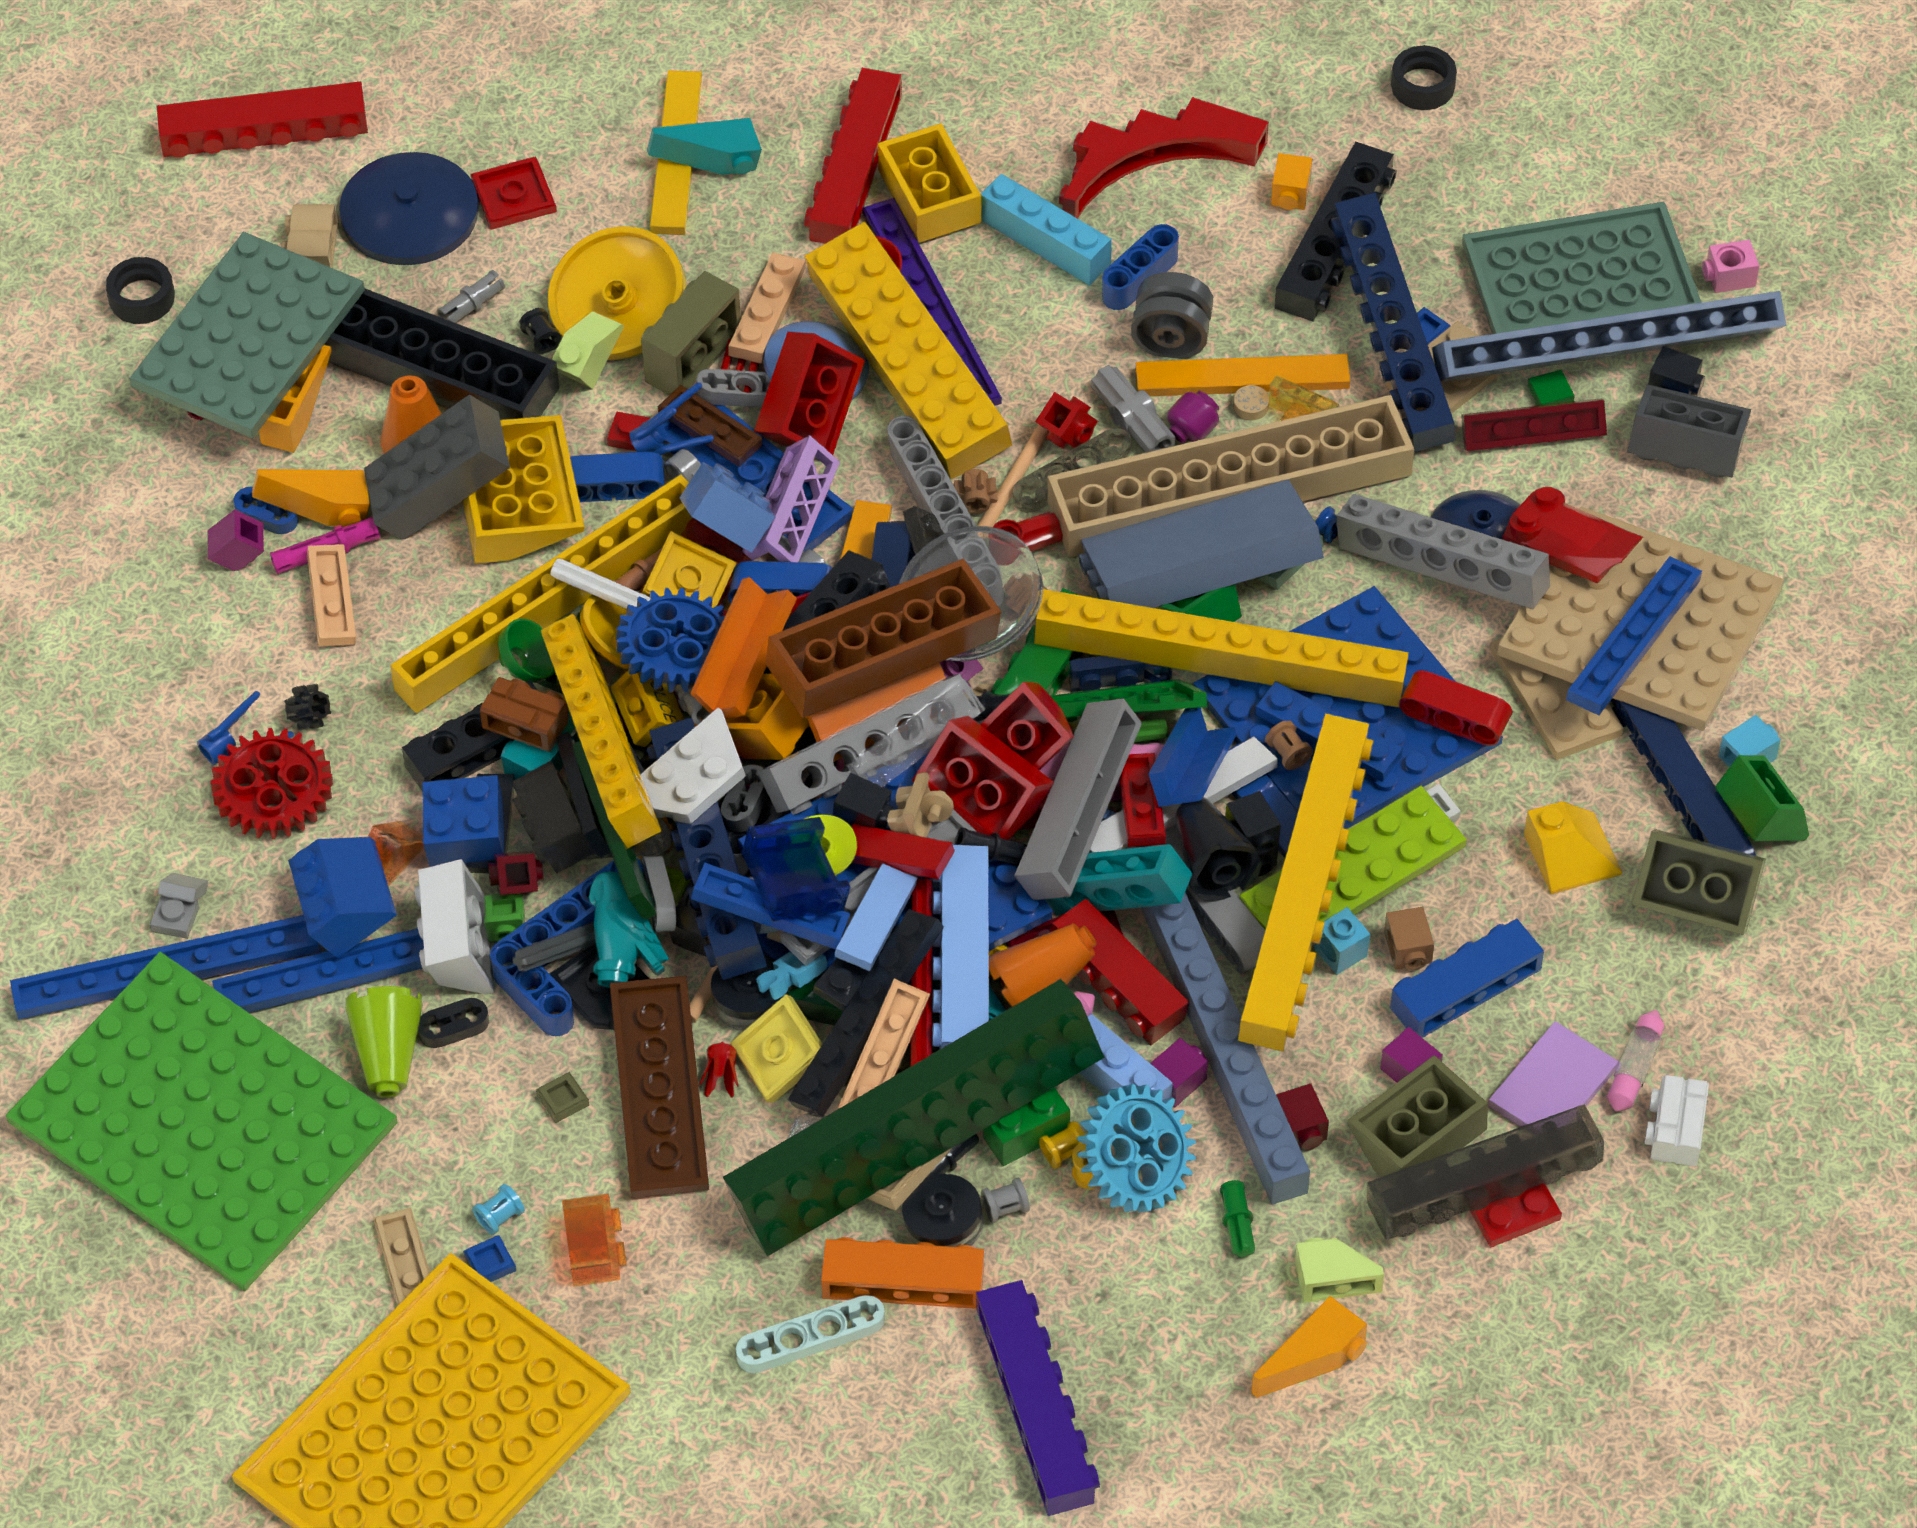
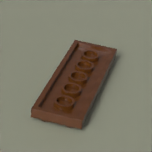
M687 975L610 983L631 1198L708 1191L709 1179Z

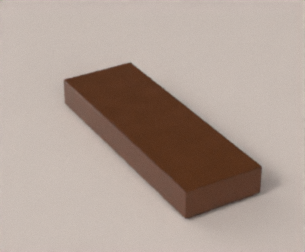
M680 385L658 405V413L688 389ZM696 394L676 409V414L668 419V421L694 438L712 435L714 440L704 444L738 467L745 463L763 445L761 436Z

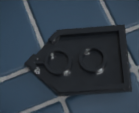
M595 943L549 974L568 992L572 1005L593 1028L614 1030L610 988L599 985L597 983L598 975L594 974V965L599 961ZM635 963V977L628 979V981L650 978Z

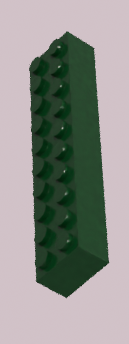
M1059 979L723 1176V1179L749 1232L768 1257L875 1194L880 1189L902 1178L915 1168L936 1158L1105 1057L1081 1001L1063 980Z

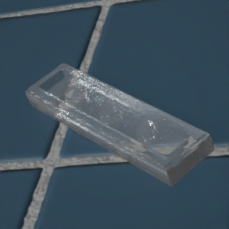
M961 679L846 766L851 773L884 787L930 752L949 720L970 716L973 719L983 712L985 708L966 680Z

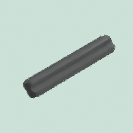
M594 921L516 950L515 956L512 958L513 964L517 965L519 971L524 972L593 946L596 943Z

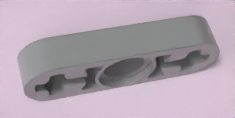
M704 369L697 375L695 384L698 382L702 383V388L695 394L712 405L762 407L771 379L767 372ZM737 385L749 386L753 392H742L737 388Z
M643 856L641 863L643 864L644 880L657 912L656 915L651 917L653 929L655 932L675 931V901L663 856Z

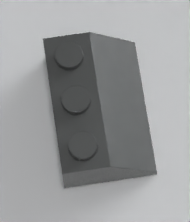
M1647 384L1635 414L1627 453L1635 454L1643 460L1656 459L1668 462L1680 469L1693 468L1706 471L1707 474L1713 477L1726 476L1732 478L1738 463L1752 409Z

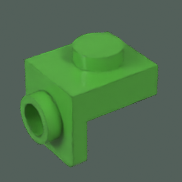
M523 893L484 895L486 915L484 917V926L489 942L500 941L525 923Z

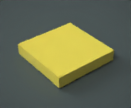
M785 994L737 1036L730 1045L736 1049L737 1056L765 1100L773 1103L799 1082L821 1048L822 1042L793 997Z

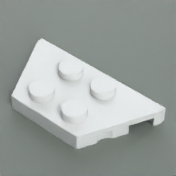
M720 708L714 710L641 774L656 818L669 817L674 821L688 824L693 823L746 776Z

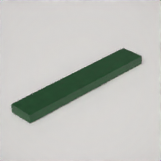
M581 741L573 744L572 749L625 892L642 919L647 920L656 915L657 912L632 847L627 849L609 821Z

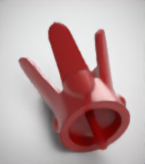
M724 1042L712 1044L707 1048V1065L698 1084H702L708 1071L705 1086L706 1097H709L715 1089L717 1079L722 1076L724 1077L725 1089L731 1098L734 1097V1082L739 1087L734 1066L737 1051L733 1046Z

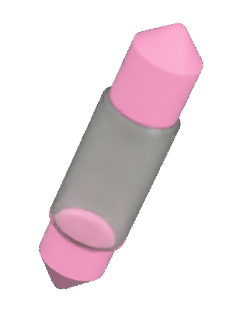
M1657 1010L1650 1011L1639 1017L1623 1050L1614 1073L1613 1083L1607 1095L1609 1103L1616 1112L1632 1108L1639 1089L1644 1085L1664 1030V1023Z

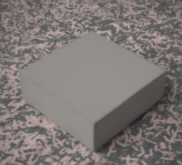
M171 873L160 881L158 894L193 903L206 894L208 880Z

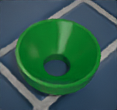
M519 618L513 620L501 631L498 641L499 660L501 665L510 672L511 676L525 682L531 680L532 683H539L551 677L555 673V669L541 633L543 628L528 619ZM511 652L519 656L522 661V667L515 660Z

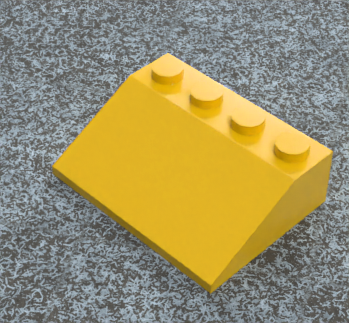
M561 415L500 420L510 468L463 500L475 564L513 560L584 532L585 526Z

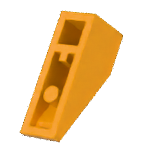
M322 346L259 430L261 444L292 453L295 452L308 427L332 352L330 346Z
M257 469L252 488L253 498L327 526L341 525L345 527L365 520L370 505L364 470Z
M1329 1296L1254 1373L1251 1393L1259 1398L1339 1369L1348 1359L1355 1361L1367 1346V1341H1365L1367 1323L1333 1297Z

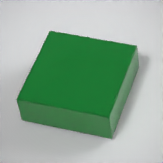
M1562 369L1528 378V388L1537 406L1574 401L1575 395Z

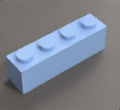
M1094 1015L1088 1016L1105 1058L1080 1072L1085 1079L1104 1095H1109L1110 1089L1135 1084L1136 1087L1149 1085L1150 1091L1163 1090L1162 1100L1172 1098L1173 1082Z

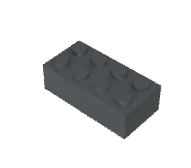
M468 395L366 466L364 471L374 525L400 539H407L509 469L510 466L499 412L473 396Z

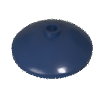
M1470 490L1457 493L1445 499L1433 511L1431 518L1503 540V534L1510 518L1520 504L1514 499L1498 492Z

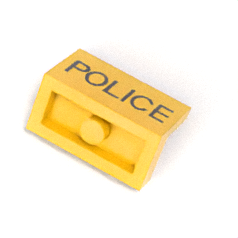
M628 670L610 688L634 744L646 747L652 741L649 730L684 720V716L674 693L668 691L667 684L662 683L656 690L654 689L653 679L650 678L648 681L641 683V672L630 675Z

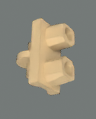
M928 772L917 774L913 786L898 788L895 795L898 809L890 810L887 817L891 831L927 838L932 822H942L951 816L954 808L952 799L944 791H930Z

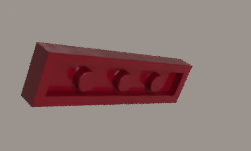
M1602 398L1461 414L1463 442L1466 451L1607 435L1605 401Z

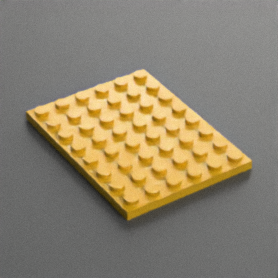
M450 1252L232 1474L234 1483L292 1528H504L631 1393V1389L628 1383Z

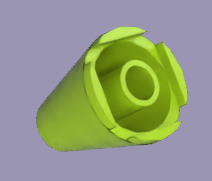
M398 986L367 988V995L357 998V991L353 992L345 998V1009L368 1089L376 1092V1096L381 1098L396 1097L399 1095V1091L407 1087L423 1006L422 995L418 992L416 997L411 996V989Z

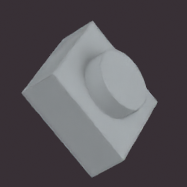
M161 896L150 923L151 932L188 939L199 910L198 901L192 903Z

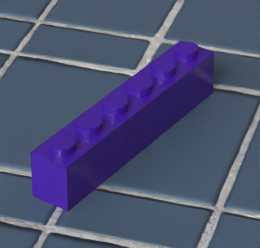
M1023 1280L976 1292L977 1313L1047 1516L1094 1504L1095 1489L1100 1488L1099 1477L1094 1464L1087 1465L1084 1453L1088 1452L1085 1436L1081 1429L1075 1430L1071 1420L1075 1418L1074 1406L1070 1395L1063 1396L1059 1384H1063L1062 1372L1058 1361L1051 1362L1047 1350H1051V1342L1046 1327L1038 1326L1036 1316H1039V1308L1034 1293L1027 1294Z

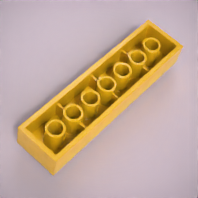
M865 221L804 255L810 278L850 336L857 343L905 415L914 418L919 423L950 479L962 475L964 472L971 470L1012 446L1008 424Z

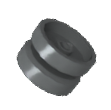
M1177 272L1153 274L1144 279L1138 287L1135 311L1131 324L1133 340L1146 353L1159 357L1185 359L1200 353L1207 344L1214 296L1207 285L1190 275Z

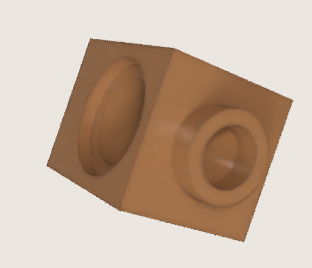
M1424 907L1387 912L1384 934L1394 969L1418 970L1426 966V964L1432 963L1434 941Z

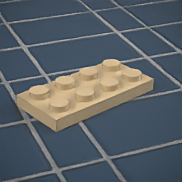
M1502 638L1490 643L1491 653L1556 760L1623 736L1624 728L1609 704L1600 715H1597L1566 701L1568 689L1573 683L1498 656V645Z

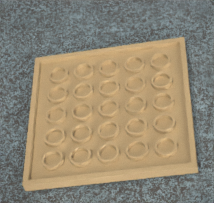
M1580 507L1579 509L1643 536L1642 540L1622 563L1614 565L1598 584L1549 565L1550 588L1534 609L1521 606L1498 645L1497 655L1574 683L1668 557L1671 556L1702 570L1701 580L1613 698L1704 731L1779 596L1784 579Z

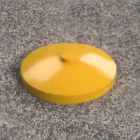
M618 226L597 231L581 239L571 247L553 272L548 289V308L552 322L563 337L565 332L593 311L624 326L608 360H619L643 353L641 338L644 331L649 326H654L662 317L666 307L671 303H675L684 293L687 286L685 272L672 248L662 238L648 230L630 226Z

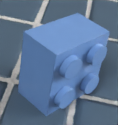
M702 462L679 497L693 518L752 553L776 517L768 507L771 502L763 497L764 493L751 483L745 482L742 486L733 478L734 474L720 464L716 463L714 467H711Z

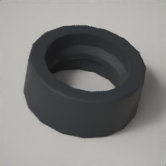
M1427 45L1413 46L1402 51L1395 58L1392 67L1391 88L1393 95L1400 103L1417 110H1432L1445 105L1453 97L1457 75L1455 61L1445 51ZM1414 69H1428L1440 74L1444 80L1434 86L1424 87L1407 81L1404 75Z
M133 257L124 260L116 265L106 278V292L109 305L113 313L122 321L132 324H147L162 318L170 311L174 304L175 290L172 276L168 268L159 260L149 257ZM138 280H150L161 286L156 294L143 300H130L120 295L124 287Z

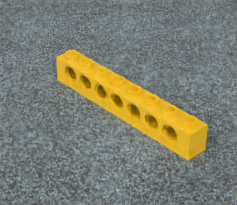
M571 614L542 629L541 633L608 819L628 849L661 832V828L594 648L587 640L575 615Z

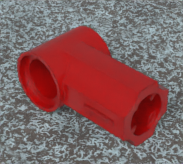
M1048 511L1020 522L1005 519L995 523L991 532L990 551L998 565L1012 566L1024 554L1061 542L1063 533L1059 520L1054 512L1050 513Z

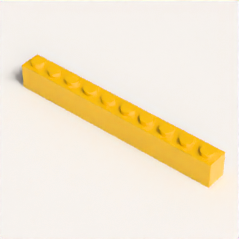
M682 475L677 476L392 663L390 668L394 691L417 714L499 659V635L513 620L519 618L528 619L544 629L586 602L593 594L551 576V569L556 559H563L611 581H615L628 572L635 561L639 559L645 560L664 546L670 531L684 537L701 526L703 523L689 514L679 498L689 482Z
M1046 589L1042 590L1036 617L1034 644L1145 662L1152 665L1273 685L1277 681L1290 689L1399 707L1409 652Z
M1325 713L1243 1010L1238 1037L1240 1042L1284 1052L1287 1037L1295 1038L1300 1016L1293 1014L1295 1007H1303L1308 984L1302 983L1304 974L1312 975L1317 954L1311 952V947L1313 943L1320 944L1325 922L1319 920L1321 912H1329L1333 891L1327 889L1329 881L1337 882L1341 866V860L1335 859L1337 851L1345 852L1349 836V830L1344 829L1345 821L1353 822L1358 801L1352 798L1353 791L1361 792L1366 771L1360 768L1361 761L1369 762L1374 740L1367 739L1369 723Z

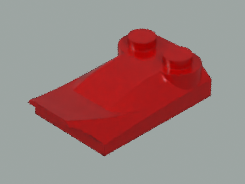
M1542 487L1533 491L1512 514L1503 534V540L1549 554V565L1597 584L1614 565L1622 563L1643 538V536L1627 531L1566 504L1563 493L1552 487Z

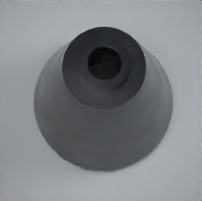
M1203 797L1200 801L1182 803L1178 807L1175 817L1184 862L1192 872L1189 885L1199 898L1209 901L1224 900L1231 897L1228 891L1234 890L1239 886L1242 891L1248 888L1258 877L1262 866L1256 847L1207 798Z

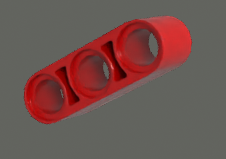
M1424 670L1414 672L1399 701V708L1407 716L1487 746H1494L1498 743L1513 713L1511 706L1497 696Z

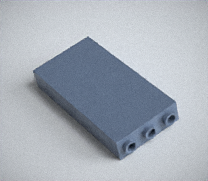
M1289 479L1081 539L1084 553L1078 555L1084 576H1088L1093 592L1096 591L1098 599L1150 608L1324 558L1318 526Z

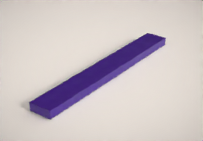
M895 198L863 207L862 214L873 234L886 238L899 249L902 257L901 274L994 406L1002 404L1000 393Z

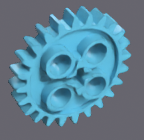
M1135 1084L1110 1089L1109 1095L1097 1097L1099 1106L1088 1107L1087 1111L1093 1119L1084 1120L1080 1123L1088 1131L1087 1135L1077 1137L1079 1142L1086 1144V1150L1077 1153V1156L1087 1158L1088 1164L1081 1169V1172H1092L1093 1178L1088 1186H1101L1098 1198L1106 1199L1111 1197L1110 1207L1112 1208L1123 1206L1124 1212L1138 1210L1139 1213L1151 1211V1208L1165 1207L1164 1201H1174L1177 1199L1174 1190H1184L1186 1188L1181 1177L1192 1176L1193 1174L1185 1166L1187 1161L1196 1160V1156L1187 1152V1147L1194 1145L1196 1140L1186 1138L1185 1133L1192 1128V1125H1181L1180 1119L1185 1111H1172L1175 1099L1168 1098L1162 1100L1163 1090L1161 1089L1150 1091L1149 1085L1136 1087ZM1132 1114L1135 1118V1127L1132 1125L1131 1122ZM1159 1139L1162 1142L1163 1146L1162 1152L1159 1150L1158 1146ZM1111 1144L1115 1148V1157L1111 1154ZM1139 1170L1141 1171L1143 1176L1142 1183L1140 1182L1138 1177Z

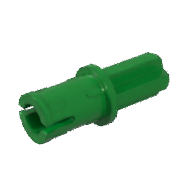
M1232 1180L1223 1183L1220 1188L1225 1211L1222 1223L1228 1228L1232 1253L1237 1255L1238 1258H1245L1255 1252L1251 1228L1254 1217L1253 1213L1248 1210L1244 1190L1245 1184L1238 1180Z

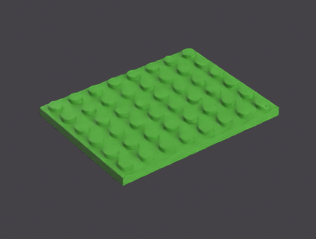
M161 951L6 1114L7 1121L12 1126L244 1291L287 1247L398 1123L395 1114Z

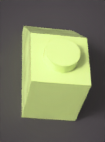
M592 311L565 332L552 360L557 361L558 372L593 389L624 326Z
M1316 1237L1302 1243H1297L1295 1264L1304 1303L1326 1300L1329 1296L1336 1299L1382 1292L1383 1267L1337 1238L1323 1239Z

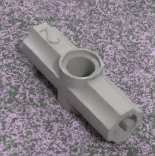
M1107 365L1098 370L1095 377L1091 379V388L1109 408L1113 423L1116 426L1120 425L1122 427L1119 430L1123 434L1129 432L1146 453L1175 445V436L1157 416L1155 405L1144 390L1137 392L1117 367Z

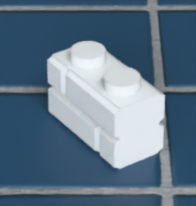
M1665 1075L1664 1077L1662 1076L1660 1089L1652 1088L1649 1111L1656 1112L1655 1122L1648 1121L1644 1143L1652 1145L1650 1159L1697 1166L1709 1088L1707 1081L1684 1080L1683 1077Z

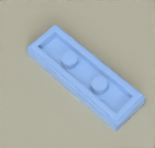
M882 863L835 951V957L870 971L916 886L917 878Z

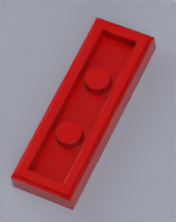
M1155 753L1129 754L1119 778L1128 847L1166 844L1162 807L1158 805L1148 774L1156 761Z
M853 824L851 827L857 840L856 855L851 863L880 868L883 863L904 873L939 879L955 852L952 842L857 824Z

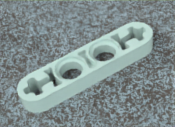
M859 1296L749 1333L737 1342V1363L746 1372L759 1373L878 1332L884 1325V1305L874 1296ZM867 1309L870 1314H873V1320L866 1321L865 1317H861L860 1311ZM846 1314H849V1321H852V1328L850 1329L847 1328V1321L844 1316ZM825 1321H834L841 1327L840 1331L833 1336L823 1335L818 1328ZM794 1333L801 1336L803 1342L799 1347L790 1349L781 1344V1339L787 1334ZM769 1340H774L776 1354H772ZM755 1347L756 1351L760 1352V1358L753 1359L751 1355H748V1348Z

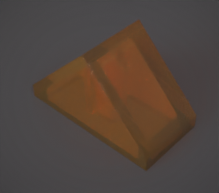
M401 821L373 825L368 837L375 840L388 886L424 848L423 834Z

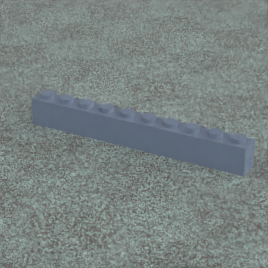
M1775 291L1443 341L1432 348V353L1440 382L1658 350L1662 349L1663 346L1671 348L1769 333L1787 325L1781 292Z
M1186 893L1181 903L1140 907L1175 988L1189 1001L1187 1015L1271 1205L1308 1194L1309 1167L1254 1045L1238 1041L1241 1016Z

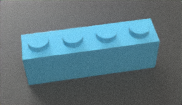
M1000 174L981 193L982 222L1089 286L1111 265V238L1005 175Z

